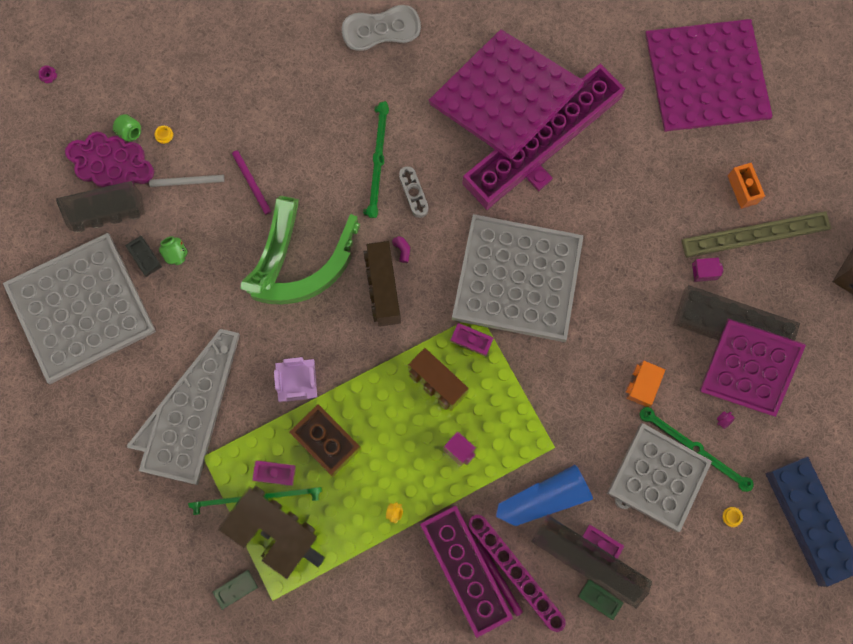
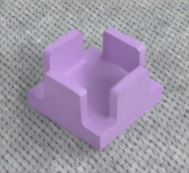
M300 357L283 359V363H275L274 378L275 389L278 392V402L318 397L314 359L304 360Z

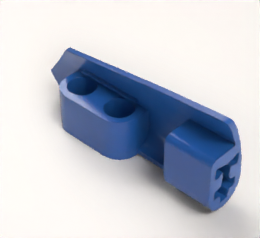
M573 465L499 503L496 517L511 525L518 526L593 499V496L580 470L576 465Z

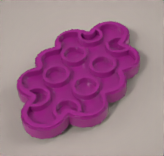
M93 132L88 135L85 141L74 140L66 146L65 155L71 163L75 164L74 171L77 177L85 182L93 181L100 188L111 186L117 192H126L133 187L134 183L145 184L154 177L153 166L150 162L144 160L145 153L143 148L135 142L126 143L119 136L108 138L102 132Z

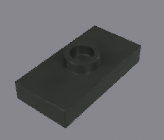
M142 236L125 245L146 277L162 267Z

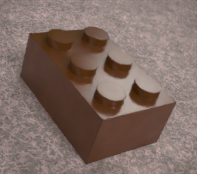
M426 348L408 364L409 377L415 383L420 382L424 386L423 390L432 397L434 395L438 399L437 403L444 410L449 409L452 411L468 394L469 388Z
M319 404L289 431L332 477L361 450V447Z

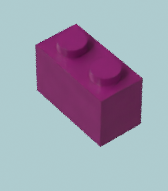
M458 431L446 443L443 449L460 466L464 463L468 465L476 455L474 453L476 447Z

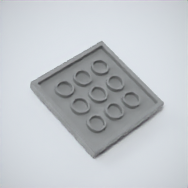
M641 423L607 494L675 532H680L712 461Z

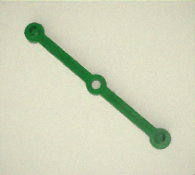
M386 101L379 102V105L374 107V111L376 113L379 112L376 149L373 154L374 167L370 205H368L367 209H363V214L368 215L369 218H377L378 216L377 202L381 166L384 164L386 117L389 113V106Z
M645 407L640 411V418L643 421H650L685 447L693 450V447L697 446L699 451L696 453L711 460V465L738 483L741 491L748 492L753 489L754 483L751 478L740 476L706 452L701 443L692 442L655 416L652 408Z
M322 487L266 493L264 496L269 499L311 494L312 501L319 500L318 494L322 492ZM241 497L188 503V508L193 509V515L201 514L200 508L202 506L235 503Z

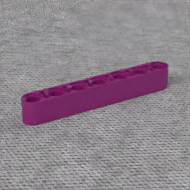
M481 515L472 516L468 522V527L547 628L554 632L562 631L566 625L564 616L488 521ZM478 518L482 521L483 526L480 530H475L472 527L474 519ZM488 534L495 537V544L493 546H488L485 543V537ZM501 550L506 551L508 554L506 562H500L498 559V553ZM513 567L520 568L521 575L519 578L515 579L511 576V569ZM527 583H531L534 586V592L530 595L524 592V586ZM544 599L547 602V608L544 611H539L537 603L539 600ZM554 616H558L560 619V625L556 628H553L550 624V620Z

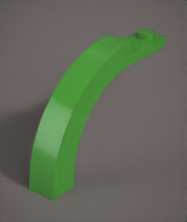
M279 196L276 199L272 225L263 254L255 269L241 281L240 289L246 290L249 294H258L264 289L270 290L275 283L288 250L299 199Z
M350 214L333 255L319 271L299 281L274 283L270 290L264 289L261 293L251 294L252 299L268 304H293L313 298L328 289L343 274L351 260V253L347 251H350L353 240L351 239L353 234H357L360 227L358 217Z

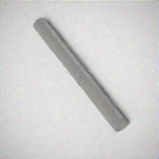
M224 175L151 179L149 180L150 187L217 183L225 182Z

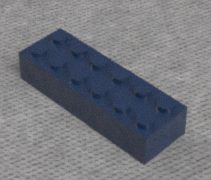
M809 457L798 459L765 473L818 586L828 587L853 576V548Z

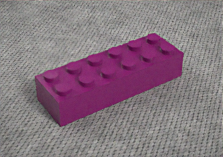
M457 506L421 523L420 526L475 637L478 638L513 619Z

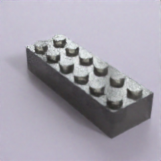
M690 285L683 290L673 321L674 326L717 341L721 337L727 319H732L792 340H796L800 326L799 322Z

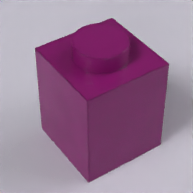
M719 257L696 259L692 263L694 282L718 280L723 274V265L719 262Z

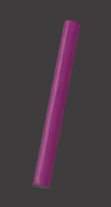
M239 151L232 152L237 165L264 214L271 213L269 205Z
M478 542L476 546L491 575L516 617L521 615L523 611L488 552Z

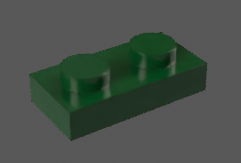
M590 579L587 580L577 596L611 620L615 619L624 604Z

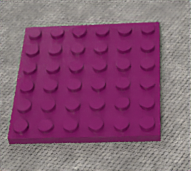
M751 19L646 31V41L664 132L772 119V110Z
M500 29L428 101L438 111L511 160L584 86V81Z

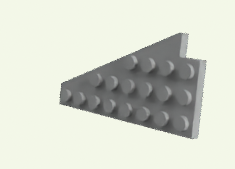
M220 329L128 443L127 448L144 452L139 468L140 472L198 485L205 461L204 458L208 451L240 337L239 333Z

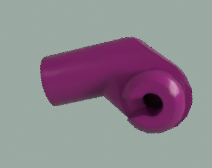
M401 236L393 238L392 245L396 248L398 247L401 251L399 262L408 263L411 249L409 244Z

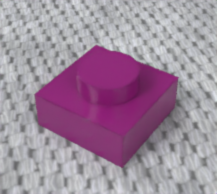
M540 165L526 179L540 191L553 178Z

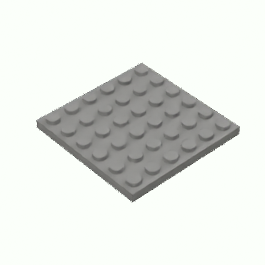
M473 214L452 320L566 342L584 235Z
M109 233L3 283L48 384H52L156 332Z

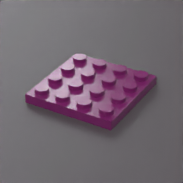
M727 319L700 387V392L776 417L806 345L732 319Z

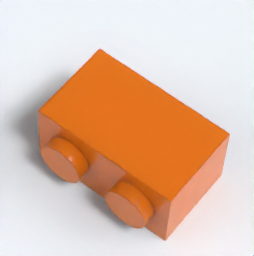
M752 163L734 167L728 174V179L741 209L756 205L765 197Z
M646 361L641 362L640 365L636 364L632 373L635 376L633 383L629 382L626 388V393H628L626 399L645 407H650L653 404L666 369Z

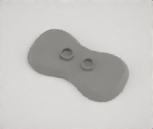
M397 5L379 14L354 13L345 18L342 24V35L346 45L351 49L359 51L367 50L378 43L386 41L410 42L418 37L421 30L420 18L414 8L407 5Z

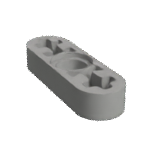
M403 167L399 172V179L411 211L415 217H425L428 213V204L416 172L412 167ZM405 172H408V174H412L410 176L412 182L411 184H408L407 178L404 177ZM412 188H416L419 191V194L415 197L410 196L408 193ZM417 200H419L421 207H425L421 213L419 210H416Z

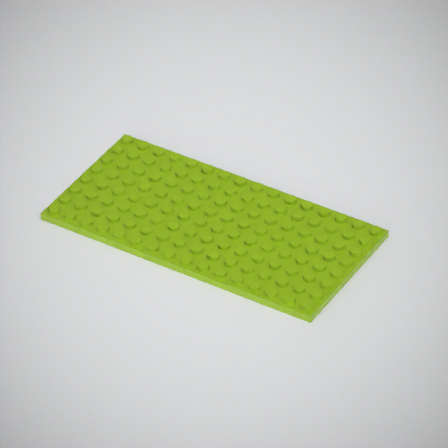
M464 322L460 323L493 337L488 327ZM455 325L205 455L204 460L223 499L241 497L249 486L254 488L255 485L265 493L322 487V492L318 494L319 500L312 501L311 494L269 498L270 501L274 499L282 505L281 509L284 512L288 513L290 511L299 517L298 521L303 524L306 521L314 527L317 539L311 547L325 557L323 563L318 568L303 557L288 579L281 576L261 561L263 559L261 557L262 553L273 540L272 537L268 540L262 536L261 529H258L246 546L272 601L555 448L495 339H493L485 357L450 342L457 326ZM424 348L432 353L469 388L466 397L452 411L449 409L444 410L437 403L438 399L434 395L432 397L423 390L424 386L420 382L415 383L409 377L408 364ZM317 404L361 447V450L334 477L289 433ZM457 431L476 447L474 451L476 455L468 465L465 463L462 466L458 465L443 451L446 443ZM255 460L295 465L293 486L252 481ZM237 502L226 504L229 512ZM395 502L402 504L403 508L402 517L396 524L386 518L389 504H394Z

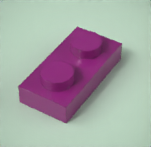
M458 323L450 342L486 357L494 338Z
M255 460L252 481L293 486L296 466Z
M590 524L579 540V543L612 564H615L625 547Z

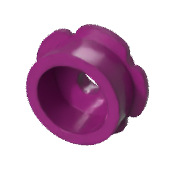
M43 66L40 68L39 79L44 81V83H52L57 78L56 70L53 67Z
M724 411L717 418L719 421L717 425L726 429L735 420V417L731 415L732 412L726 413Z

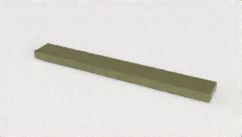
M824 211L685 238L681 241L685 256L689 258L827 231L832 228L827 212Z

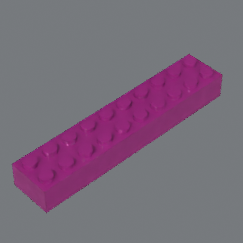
M601 63L582 78L584 86L511 160L497 150H494L463 176L462 184L486 210L622 98L625 88Z

